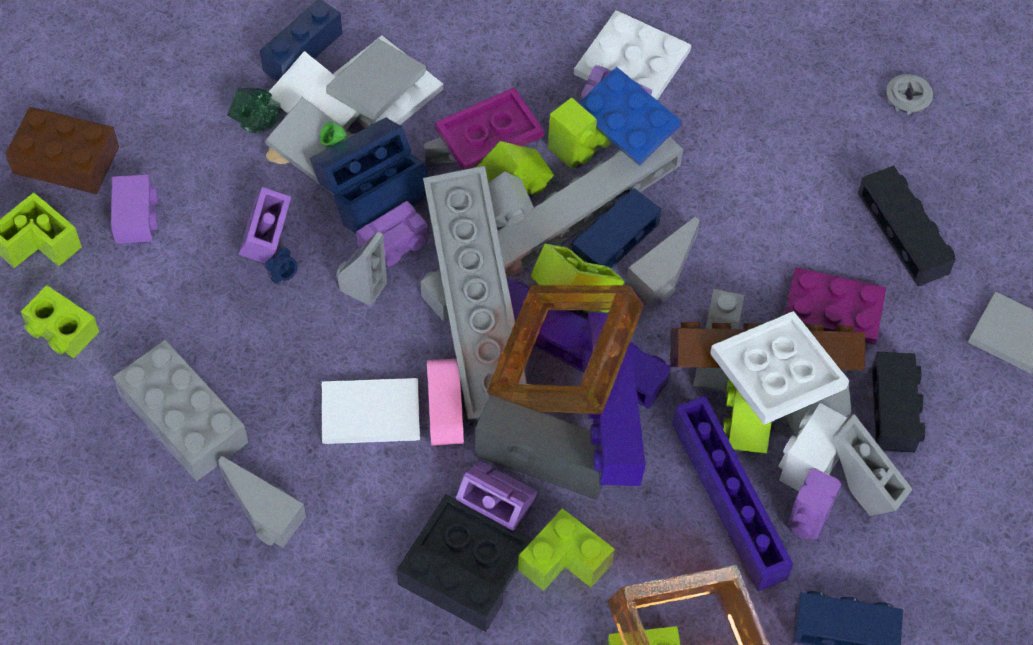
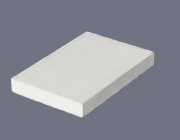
M305 51L266 94L271 101L287 114L304 97L346 130L360 115L359 112L326 93L327 85L336 76Z
M418 378L322 382L323 444L420 440Z

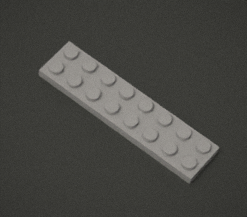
M485 166L423 178L468 421L479 420L490 395L532 409Z

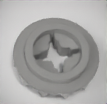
M902 74L891 79L885 93L888 97V104L894 105L896 112L904 110L908 115L912 112L920 114L925 108H929L933 99V91L929 83L913 74ZM907 88H909V92L913 96L911 100H908L905 95Z

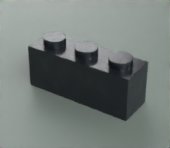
M877 351L872 364L875 440L883 451L915 453L919 442H923L925 439V424L920 422L919 413H922L923 395L918 394V385L921 383L922 371L921 366H916L915 353Z
M415 542L397 568L399 586L485 632L503 605V589Z

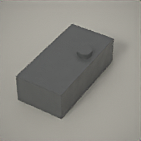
M493 395L489 396L475 427V456L598 500L603 485H600L599 472L593 471V452L596 450V445L590 443V430Z

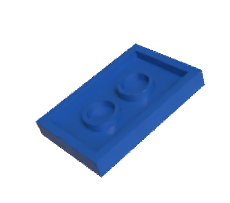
M617 66L579 102L584 109L597 119L596 129L639 166L682 125L681 120Z

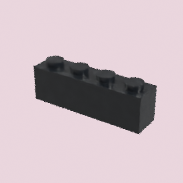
M894 165L862 177L858 195L916 285L919 287L949 275L956 260L954 251L950 245H946L940 236L936 223L930 221L924 212L922 202L915 198L909 189L906 178L899 174Z

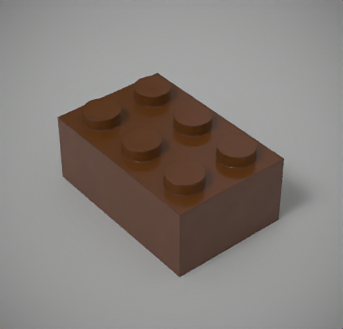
M29 106L5 154L13 174L97 194L119 149V144L114 127Z

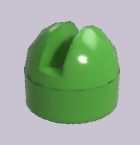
M332 122L326 123L320 132V142L327 147H331L347 138L344 128Z

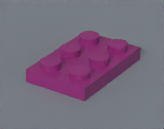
M514 87L435 122V130L462 170L476 168L499 141L524 146L544 136V129Z
M795 267L785 315L794 311L804 325H824V331H835V325L854 326V332H865V343L875 345L878 338L887 287Z

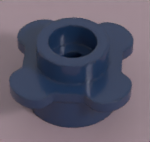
M281 248L278 254L266 261L265 268L271 272V280L274 283H279L281 280H290L297 271V262L290 257L291 252L288 248Z

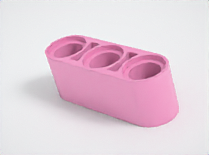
M457 359L427 360L431 446L464 444L461 387Z

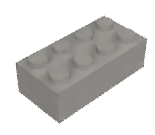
M166 340L113 376L121 398L196 482L219 465L218 460L221 456L227 459L248 443L243 423Z

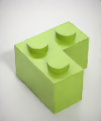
M570 98L550 113L548 149L572 170L579 164L584 165L588 163L597 150L601 147L607 148L612 142L596 129L597 119L573 98Z
M499 141L477 166H485L488 183L503 172L520 178L529 195H535L543 191L547 185L546 183L554 176L537 149Z
M34 192L0 219V256L13 268H16L38 249L59 267L82 248L76 228Z
M544 244L530 275L540 285L539 289L542 292L551 295L556 300L555 304L558 307L568 311L577 308L586 313H611L625 282L610 267L584 262L569 248L551 244Z
M727 378L725 397H727L726 406L731 407L730 418H724L722 428L734 450L767 454L772 422L764 425L730 379Z
M562 508L519 554L518 571L543 591L564 568H567L589 587H592L612 565L615 549Z

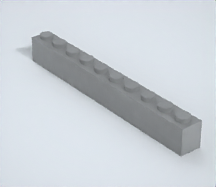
M669 137L640 166L619 149L613 157L605 162L597 163L584 176L574 178L564 189L548 195L545 201L534 207V210L525 215L521 222L499 227L497 231L506 277L511 278L537 261L544 244L560 246L590 226L599 214L606 213L612 208L620 195L628 194L633 188L641 192L681 166L683 149ZM440 269L430 271L420 281L421 297L444 322L449 319L441 272Z

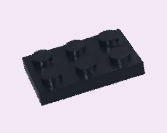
M445 494L415 543L498 586L504 592L518 569L519 554L533 539L516 530L505 527Z

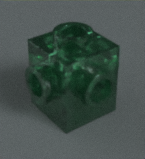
M239 88L227 116L241 123V128L250 133L270 130L277 122V112L281 103L272 99V94L260 88Z

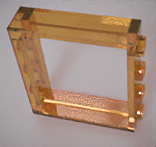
M531 285L505 349L501 354L495 373L490 380L487 389L488 394L540 412L602 414L644 304L631 285ZM548 310H609L580 386L518 384Z
M737 565L624 586L607 601L623 645H650L637 609L718 593L739 645H770Z

